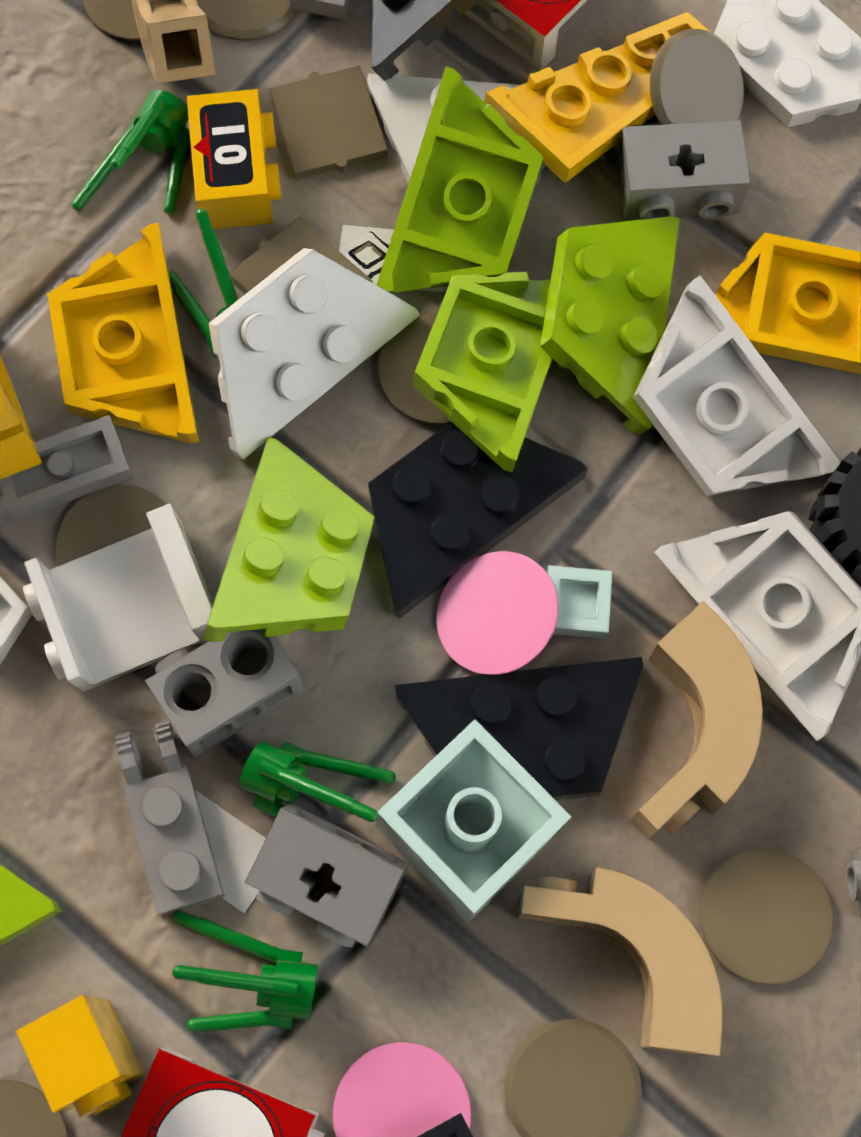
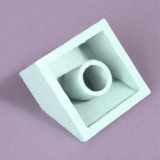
M473 720L378 811L379 816L375 822V827L448 904L469 923L569 821L571 816L476 720Z

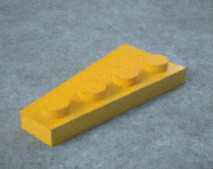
M689 12L630 34L626 36L624 44L610 50L602 51L598 47L580 54L577 63L555 72L551 67H547L529 75L527 83L507 90L505 85L487 91L484 102L492 105L506 119L507 125L518 136H523L544 156L543 163L566 183L619 143L623 127L641 126L655 115L650 97V73L655 56L665 41L683 30H709Z

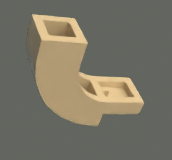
M131 0L143 51L150 71L158 84L216 75L207 16L200 9L196 0Z
M704 601L657 643L649 657V660L676 686L686 699L693 716L695 735L693 748L685 766L643 805L631 819L648 839L662 826L671 835L680 829L700 809L691 799L694 795L713 814L720 809L737 791L747 776L759 746L763 711L761 692L753 664L744 646L732 629Z
M598 867L589 875L587 894L577 893V881L557 877H538L537 887L524 886L520 895L519 920L594 930L616 941L630 955L639 971L644 990L641 1048L707 1057L720 1056L722 1001L716 970L700 935L677 906L649 885L631 876Z

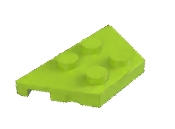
M445 67L378 278L377 286L391 294L448 286L453 275L482 274L487 277H497L507 273L543 163L544 156L523 136H518L507 125L506 119L492 105L486 104L463 82L462 76L453 68Z
M674 216L571 227L557 237L540 347L560 366L570 369L576 375L578 383L595 399L602 395L606 396L628 417L623 425L630 432L638 435L652 427L651 421L633 399V395L665 332L680 219Z
M528 272L503 273L497 277H487L482 274L453 275L416 367L412 385L503 470L512 472L552 357L540 347L551 279L529 280Z
M271 437L267 439L207 622L203 640L210 642L225 641L227 632L262 629L264 637L289 635L300 629L312 632L343 630L348 620L375 516L277 439Z

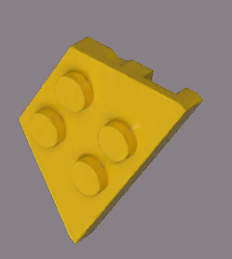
M153 223L140 230L142 239L117 256H114L109 251L93 262L83 275L71 277L47 293L64 404L70 414L94 420L110 415L115 425L191 444L200 442L162 232L159 223Z
M764 232L747 252L745 260L738 268H734L719 285L715 294L758 353L861 374V252Z

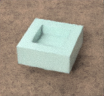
M548 565L547 573L555 586L558 596V619L553 634L606 639L609 633L612 571Z

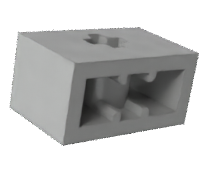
M741 120L623 127L616 162L623 220L668 216H700L704 219L714 220L740 212L750 185Z
M291 803L280 809L244 883L259 890L256 899L266 907L287 916H292L296 909L319 921L316 930L331 941L346 947H353L355 941L367 946L375 936L410 863ZM330 864L335 868L332 880L342 887L334 886L326 894H323L316 889L319 884V878L311 873L310 870L318 871L324 865Z

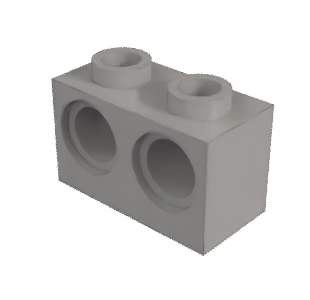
M262 629L227 632L225 641H208L192 652L188 649L178 650L160 661L155 667L156 674L145 680L194 759L304 690L300 674L276 637H264ZM258 650L268 656L265 667L254 675L246 676L234 671L236 660L246 651ZM195 684H203L211 688L210 699L204 707L195 711H186L179 708L180 696L186 688Z

